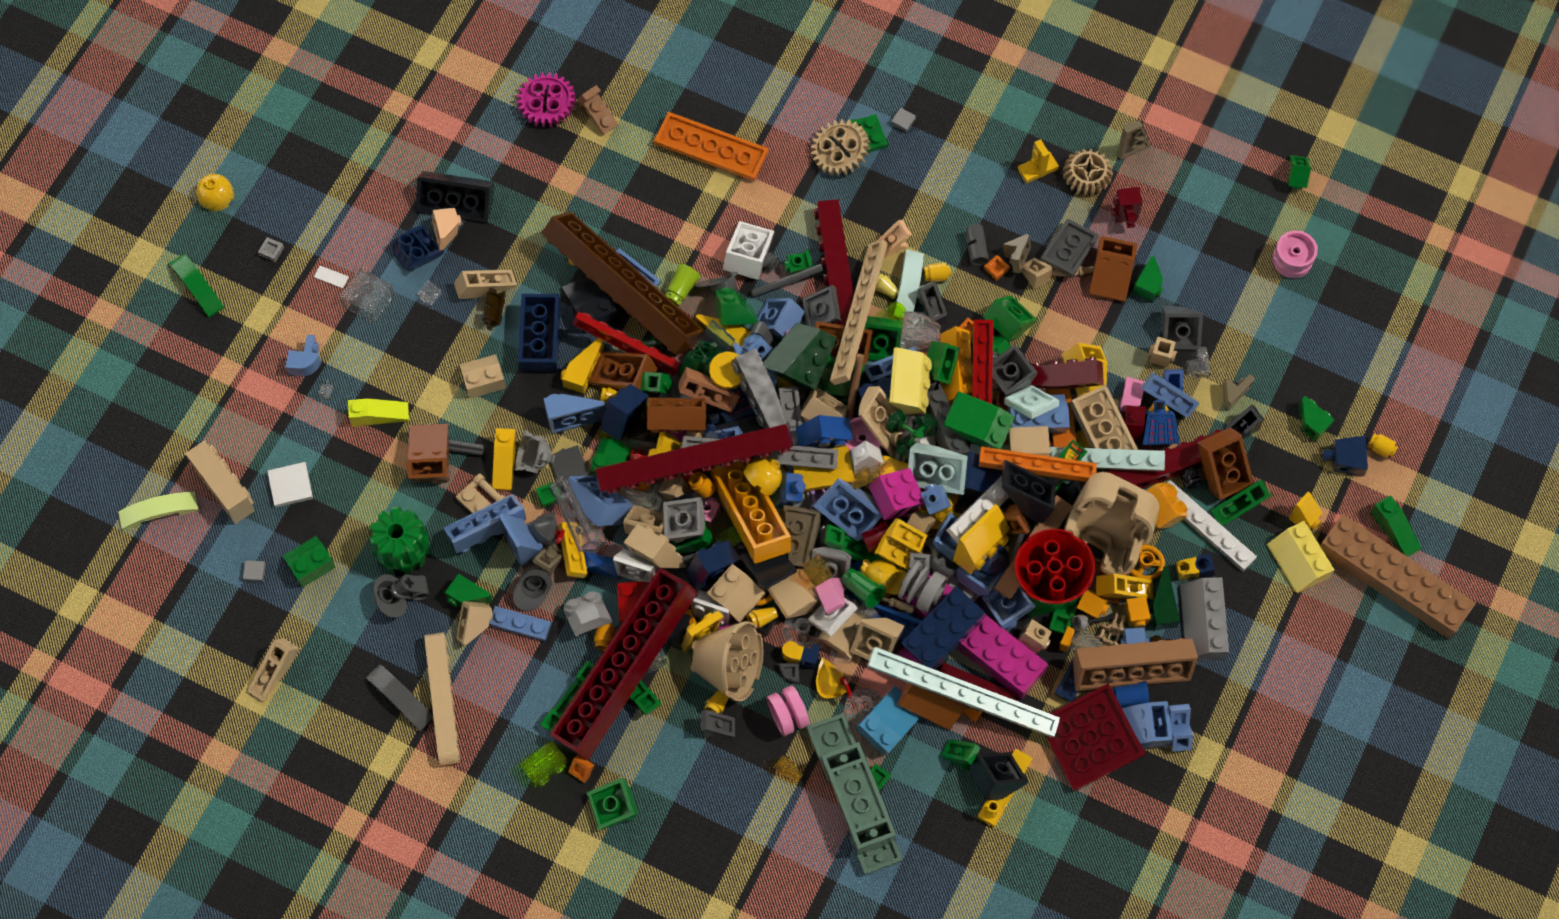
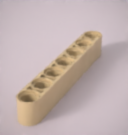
M445 632L425 635V646L439 765L460 763L446 636Z

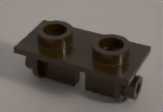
M493 288L487 291L485 304L490 307H484L482 317L483 324L487 325V329L500 325L506 291L497 293V290Z

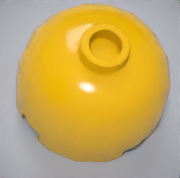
M209 174L199 181L196 187V196L203 208L205 207L212 212L226 209L231 200L234 199V189L230 181L223 175Z
M757 457L744 467L745 470L743 472L747 480L754 487L758 485L762 488L760 492L765 495H772L782 481L780 464L773 458Z

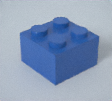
M818 415L796 427L798 446L832 449L844 447L846 443L853 440L849 418Z

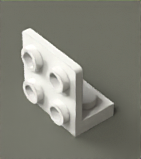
M699 590L697 597L691 603L692 614L696 618L702 619L708 613L714 614L719 611L723 616L720 626H723V624L729 625L731 620L729 609L715 605L710 601L707 592Z

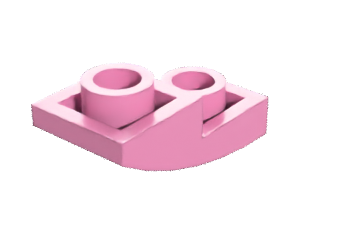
M1126 377L1120 401V413L1123 414L1124 405H1141L1143 395L1141 386L1145 381Z

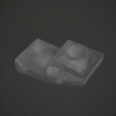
M848 595L844 596V598L857 606L858 609L854 613L861 618L874 619L879 616L873 608L868 609L864 603L860 605L855 598L851 600Z

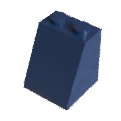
M968 452L962 502L974 503L1002 476L1003 470L978 467L980 454ZM1009 497L1002 505H1008L1009 501L1013 500Z

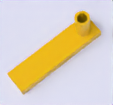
M1015 748L1012 756L1025 774L1033 758ZM1014 792L1001 800L986 801L977 819L995 828Z

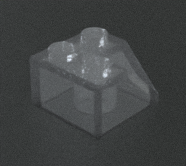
M904 311L901 348L909 349L915 346L917 352H922L927 356L931 341L940 342L941 325L924 313Z

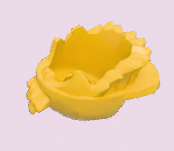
M868 559L863 560L861 572L870 579L885 586L884 597L889 598L891 595L899 594L901 583L907 574L906 571L886 560L880 559L872 562Z

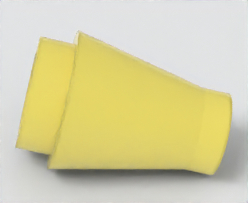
M879 275L875 290L895 299L898 296L899 289L887 275Z

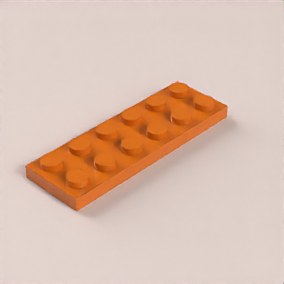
M671 112L667 113L654 139V145L752 181L756 180L769 152V148Z

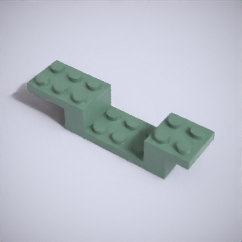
M844 713L806 726L826 780L832 784L851 832L850 840L864 876L903 862L896 844V832L860 743L855 742Z

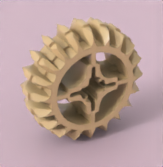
M1083 148L1081 153L1076 150L1075 154H1071L1069 159L1065 161L1063 177L1067 179L1066 184L1071 185V190L1077 189V194L1082 191L1084 196L1087 195V192H1090L1093 196L1095 191L1100 194L1101 190H1105L1107 185L1111 183L1113 167L1110 165V160L1105 159V153L1099 155V150L1092 152V148L1089 151Z

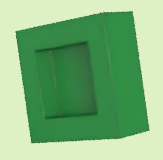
M554 482L536 488L543 508L561 501Z
M875 763L870 770L880 792L890 780L891 775Z

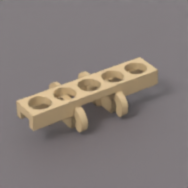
M1116 613L1112 624L1099 626L1101 631L1099 636H1095V639L1107 646L1119 645L1118 641L1121 633L1124 632L1123 628L1127 616ZM1122 618L1121 623L1117 624V620ZM1105 631L1110 632L1108 638L1103 637ZM1112 636H1117L1115 641L1110 640Z

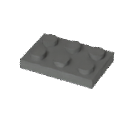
M1067 218L1041 256L1040 261L1073 278L1100 235Z

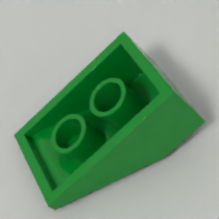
M959 391L943 426L980 448L1001 449L1015 416L998 406Z

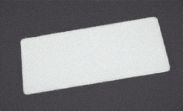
M319 266L314 276L317 279L341 288L345 286L349 276L323 266Z

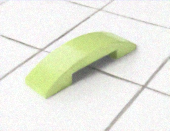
M181 492L150 498L130 505L118 513L122 530L142 526L141 522L175 513L184 515L199 511L195 492Z

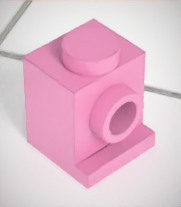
M710 496L704 498V508L710 509L708 511L704 510L706 527L712 529L720 511V503H717L718 500Z

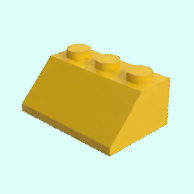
M995 504L959 539L952 561L969 574H972L976 569L979 571L985 564V560L988 557L991 559L997 552V548L999 546L1003 547L1009 540L1008 533L1010 527L998 505Z

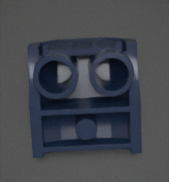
M424 224L408 230L391 242L394 257L405 270L413 271L416 267L444 254L445 250H439L438 244L425 229L426 226Z

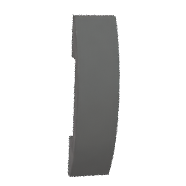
M379 665L366 677L419 732L434 719L433 715L382 665Z

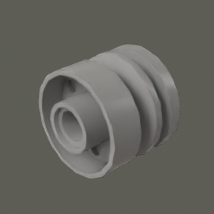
M917 561L904 577L898 598L903 600L908 595L907 603H911L917 597L916 608L928 614L940 601L948 578L938 572H935L929 578L930 568L926 566L921 572L923 564Z

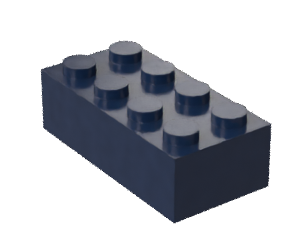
M521 294L518 351L520 372H558L561 311L559 294Z
M955 586L901 642L902 647L921 665L936 670L986 618V613Z

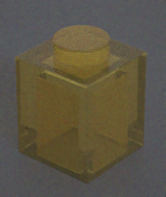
M820 554L803 564L804 572L815 587L832 577L830 568Z

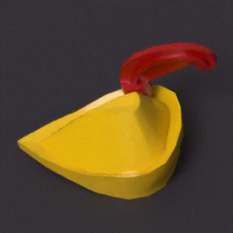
M822 657L816 677V691L819 697L822 699H834L847 692L848 698L851 700L852 694L848 685V679L832 663Z

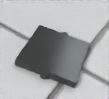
M578 445L568 449L563 448L561 451L553 454L555 459L553 463L551 462L560 486L569 483V476L589 475Z

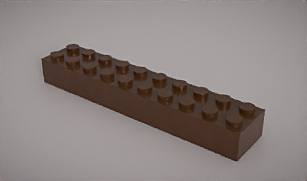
M572 211L551 217L541 233L548 243L559 249L563 256L569 258L575 267L581 269L586 274L587 278L598 284L603 292L608 293L615 303L621 305L627 314L638 320L640 325L648 329L655 339L667 346L670 352L676 355L694 348L705 331Z

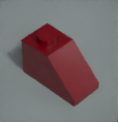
M1124 405L1123 420L1135 444L1140 445L1145 423L1146 407Z

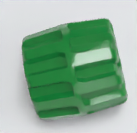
M392 507L391 512L386 513L384 510L380 512L378 520L371 522L369 527V543L373 556L381 567L385 566L391 574H412L414 569L421 568L425 564V556L429 555L430 552L429 536L426 527L416 513L409 509L404 512L401 507Z

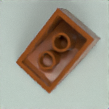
M602 351L588 383L598 388L610 387L617 391L632 384L640 390L643 372L656 373L658 366L648 354Z

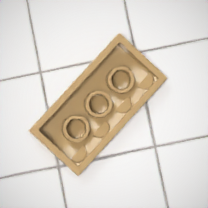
M1106 385L1069 402L1091 448L1138 450Z
M880 386L868 387L859 406V416L889 456L895 459L897 453L896 442L902 438L904 429L892 433L886 427V423L889 421V415L895 413L897 409L889 403V398Z

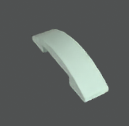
M905 250L900 286L893 312L894 317L910 321L912 319L921 280L923 253Z

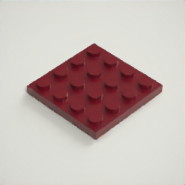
M1109 683L1050 713L1060 719L1055 736L1052 738L1046 736L1074 792L1146 755Z

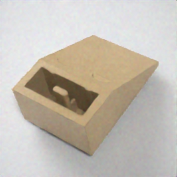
M637 524L624 541V544L631 552L657 567H686V564L682 561L683 557L669 543L670 540L663 534L656 535L655 531L649 526L642 527Z

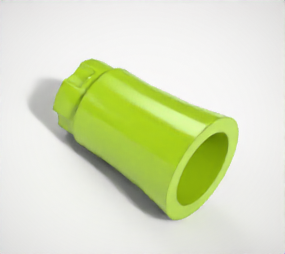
M678 264L665 295L679 307L693 286L701 278L700 274L685 264Z

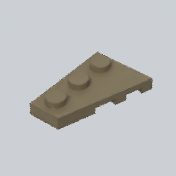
M1140 120L1134 123L1129 122L1123 127L1116 154L1119 160L1151 146Z
M784 505L785 527L791 536V552L788 553V558L795 567L810 569L812 551L815 547L822 513L818 510Z

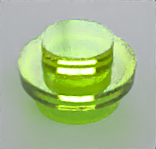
M893 302L888 306L887 314L890 319L901 320L906 314V309L902 303Z

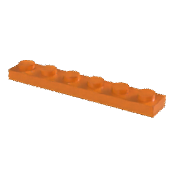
M981 447L978 466L1003 470V461L1007 460L1040 476L1087 482L1092 475L1096 474L1097 463Z

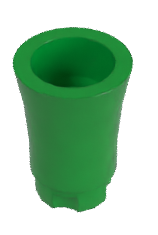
M853 568L848 569L841 579L846 588L857 596L867 608L877 606L885 595L886 588L884 585Z

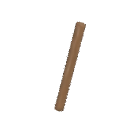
M857 354L845 415V418L850 420L853 419L857 390L864 361L863 354Z

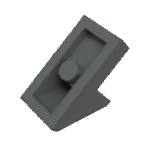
M936 281L918 288L916 302L923 305L928 322L932 323L947 315Z
M709 710L701 711V731L704 732L705 738H734L735 718Z

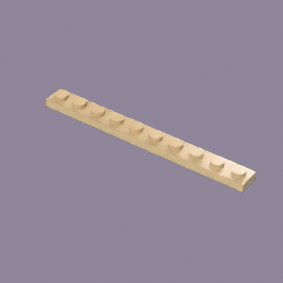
M884 239L868 245L830 378L834 385L850 381L888 245Z

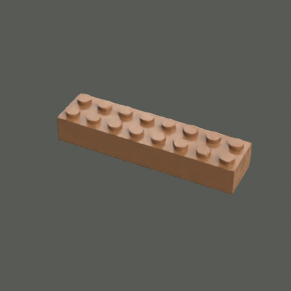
M1342 514L1320 545L1327 558L1449 640L1476 604V602L1344 514Z

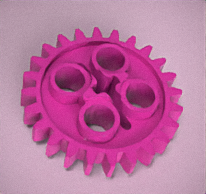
M542 72L541 77L538 78L534 74V80L527 78L528 84L522 83L523 88H519V94H517V105L519 112L523 114V118L528 117L529 123L534 120L535 126L540 122L542 127L546 123L552 127V122L559 125L558 120L565 122V116H571L570 111H574L573 105H576V96L573 86H570L569 81L565 82L564 77L558 79V74L551 77L550 72L547 76H544ZM549 86L546 113H543L545 109L544 102L546 101V88Z

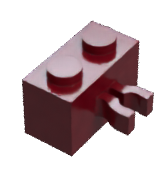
M1140 188L1117 189L1116 196L1113 197V205L1111 206L1112 217L1115 216L1116 223L1126 222L1127 228H1135L1134 223L1138 221L1143 204Z

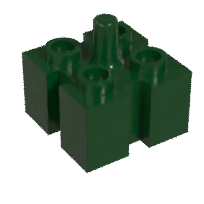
M701 340L695 346V349L685 356L680 374L683 375L685 368L688 367L710 377L709 368L712 359L719 353L726 351H717L716 343Z

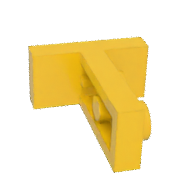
M1040 139L1034 142L1031 160L1019 165L1017 170L1027 184L1058 170L1059 165Z

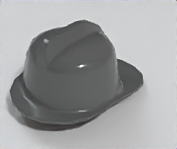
M738 272L702 281L696 284V287H708L714 296L715 290H721V288L725 287L738 292L735 279Z
M539 568L531 569L523 574L513 593V602L517 608L523 611H532L542 604L552 586L549 574Z
M385 574L375 580L373 600L384 615L392 618L401 617L407 609L406 600L404 598H396L390 590L391 584L399 580L392 575Z

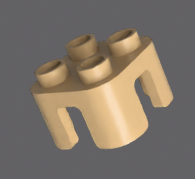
M1099 472L1087 480L1072 505L1073 507L1068 514L1064 530L1074 533V536L1082 541L1084 540L1086 544L1089 543L1104 552L1100 565L1102 572L1106 574L1127 575L1137 564L1142 544L1149 545L1152 540L1160 505L1156 497L1151 493L1111 473Z

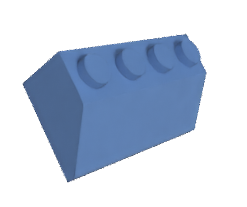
M514 494L443 528L456 554L466 552L475 544L484 543L487 541V538L493 535L502 534L500 514L526 520L523 505Z

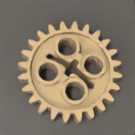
M841 119L838 124L834 120L832 126L827 123L828 128L821 127L822 133L816 132L818 139H813L815 145L811 146L813 150L811 154L815 164L824 173L829 171L832 176L836 172L840 176L843 171L847 175V170L850 169L851 172H854L853 167L860 168L859 162L865 163L863 156H868L866 150L870 149L868 145L870 141L867 133L862 126H858L857 122L852 124L848 120L845 123ZM830 138H834L839 144V146L841 148H844L846 153L849 154L851 157L848 158L844 154V152L839 147H837L835 142L832 141Z

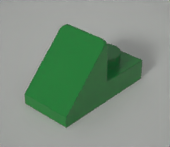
M949 739L940 756L960 768L968 770L976 758L980 747L975 743Z

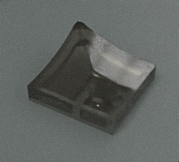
M640 419L624 439V444L626 447L650 451V449H656L660 432L647 430V420Z

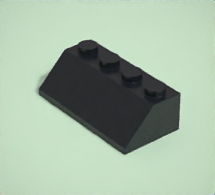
M422 171L417 177L415 212L433 215V210L455 208L457 215H460L461 219L487 223L493 202L495 181Z

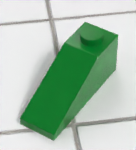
M1259 480L1215 507L1211 512L1218 523L1224 526L1273 497L1264 480Z
M1390 495L1375 504L1370 514L1397 549L1407 557L1421 550V546L1403 510Z

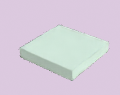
M1031 385L1006 397L1004 404L1033 419L1058 407L1059 400Z

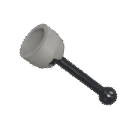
M1109 614L1106 617L1088 619L1085 615H1075L1072 619V625L1076 631H1082L1088 628L1089 623L1106 620L1113 621L1115 615Z

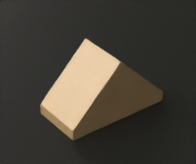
M1033 258L1024 263L1021 272L1033 289H1036L1050 281L1052 267Z
M918 510L912 513L907 524L927 534L937 519L928 513H922Z

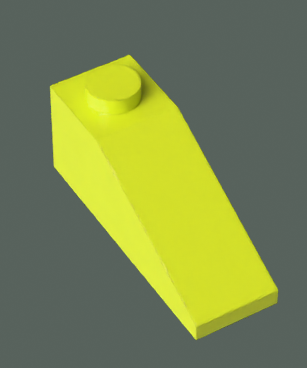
M378 399L348 400L349 420L352 427L409 421L408 402Z

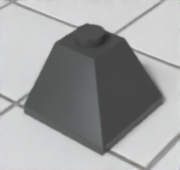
M1163 306L1162 338L1175 341L1174 349L1200 350L1203 313L1182 306Z

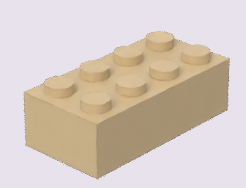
M204 440L185 453L193 469L235 525L255 512L252 507L254 502L245 487L241 486L237 476L230 471L229 466L223 458H220L219 453L212 444L209 446Z

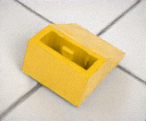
M1077 343L1062 353L1064 363L1069 359H1077L1078 362L1085 361V358L1095 357L1096 360L1103 362L1104 385L1107 386V361L1101 346ZM1102 386L1075 388L1077 398Z

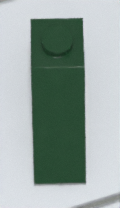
M1168 566L1163 567L1150 611L1151 619L1149 623L1153 625L1154 631L1177 628L1180 622Z

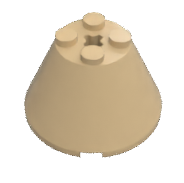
M744 621L704 635L698 641L695 640L692 644V672H696L733 701L747 699L754 690V688H751L754 680H759L763 663V641L761 634L757 633L755 629L757 626L752 622Z

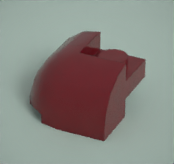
M881 517L878 521L879 526L861 533L870 554L875 553L882 537L896 518L884 521L883 517Z

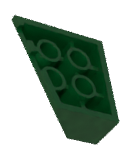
M795 323L782 338L778 346L770 352L763 364L768 372L806 391L816 390L837 337L821 329Z

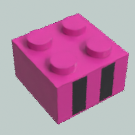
M910 468L880 475L869 485L884 521L914 513L925 504L920 494L922 492Z

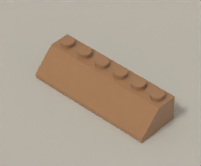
M1179 638L1168 641L1159 640L1156 642L1122 643L1112 646L1102 645L1099 647L1078 648L1073 659L1075 691L1098 689L1109 683L1111 688H1114L1115 686L1135 684L1145 680L1147 685L1191 681L1198 660L1192 638Z

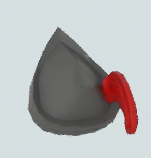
M554 512L538 516L530 524V532L545 545L552 546L555 543L558 544L564 537L565 529H558Z

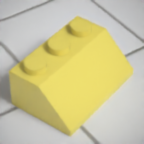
M898 347L894 348L889 403L898 410H902L905 415L926 414V407L929 404L927 396L928 389L930 388L929 371L932 368L930 358L924 353Z
M1305 521L1286 529L1267 543V547L1296 594L1329 579L1334 572V568Z

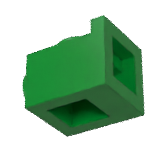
M805 250L803 253L787 255V261H784L785 271L792 275L813 267L809 250Z
M643 372L641 391L651 394H668V390L672 387L670 375Z

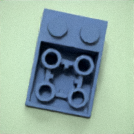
M1168 701L1149 702L1122 708L1143 748L1170 746L1173 738Z

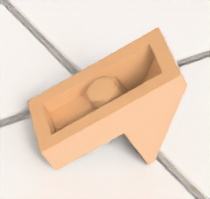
M898 220L877 240L884 239L888 243L884 258L908 247L905 241L912 234L903 220Z

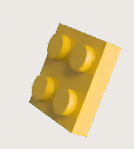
M719 611L714 614L708 613L698 624L692 623L689 625L680 646L684 652L692 649V644L695 640L698 641L700 637L717 631L723 618L722 614Z

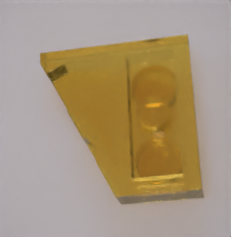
M889 458L870 468L865 466L859 469L851 482L854 489L874 481L885 472V469L892 467L891 459Z

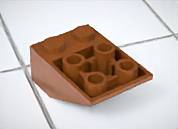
M1101 236L1097 247L1089 295L1122 302L1126 301L1138 243Z
M448 424L410 425L408 479L411 482L450 481Z

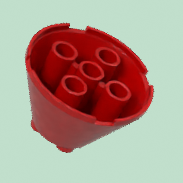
M1046 529L1034 533L1027 538L1016 554L1015 574L1018 583L1029 596L1043 603L1064 604L1076 600L1087 591L1094 578L1095 561L1092 551L1084 540H1080L1074 536V533L1066 530Z

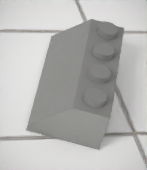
M1222 577L1200 578L1181 584L1180 597L1184 639L1192 638L1198 660H1225L1229 653Z

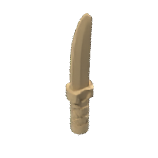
M1080 266L1074 276L1093 273L1094 266ZM1057 270L1051 273L1053 276H1067Z
M883 597L882 601L888 602L889 606L911 614L915 606L895 598Z

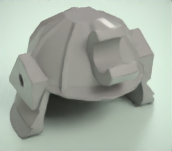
M524 430L517 450L514 470L538 473V470L543 469L549 462H554L555 455L551 454L550 446L546 442L545 437L532 435L527 430Z

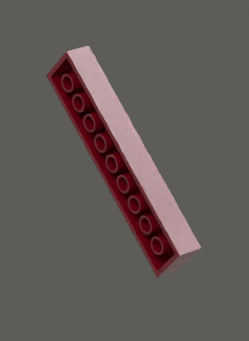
M789 423L608 465L596 468L595 470L600 491H606L607 494L621 491L620 487L625 486L626 490L636 488L640 482H644V485L658 482V478L663 477V481L677 478L676 474L682 473V476L696 473V469L701 468L702 472L715 469L714 465L720 464V467L730 466L734 464V460L738 459L742 463L753 460L752 456L758 455L759 458L771 456L772 451H777L778 454L791 451L790 447H793L794 443Z
M659 567L549 735L583 758L590 759L698 594L690 584Z

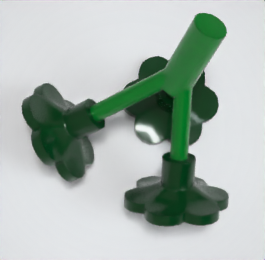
M899 409L889 415L886 427L892 433L901 429H906L911 433V439L905 437L896 442V452L905 459H909L910 448L916 444L914 440L934 435L938 422L936 419H932L930 414L918 416L916 418L917 424L914 426L915 430L906 425L907 416Z

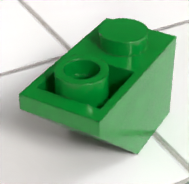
M1306 396L1302 398L1299 404L1301 430L1317 442L1331 427L1334 419L1330 413L1319 408L1314 400L1308 399Z

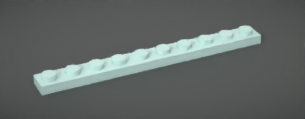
M971 444L970 451L980 454V447ZM1003 445L1001 449L1009 450V445ZM1050 447V457L1058 458L1066 447ZM1084 448L1088 452L1081 459L1084 462L1097 463L1096 469L1164 471L1165 451Z
M877 647L872 649L867 665L868 668L1051 738L1055 736L1060 719L1057 716Z

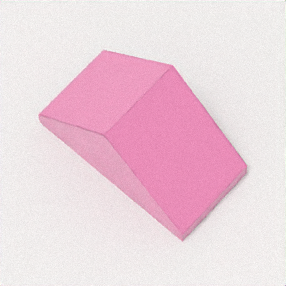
M841 577L830 578L814 586L827 614L845 606Z

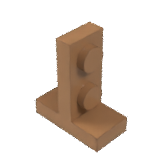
M596 85L583 93L576 103L580 108H585L602 135H605L619 124L599 96L601 90Z

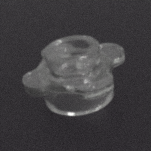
M327 380L326 385L321 384L318 393L322 395L320 401L323 398L329 400L333 385L328 384L329 380Z

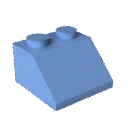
M791 298L767 299L757 319L758 322L767 324L775 342H781L785 333L795 323L801 322L805 311Z

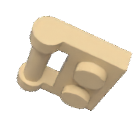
M478 474L456 496V499L471 514L491 505L476 490L479 486L495 502L505 498L504 495H500L493 489L481 474Z

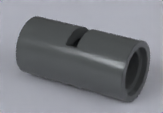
M980 224L970 225L965 228L970 262L975 266L984 265L989 261L983 226Z

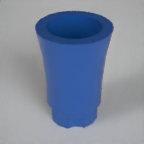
M1146 680L1112 688L1122 708L1149 703Z

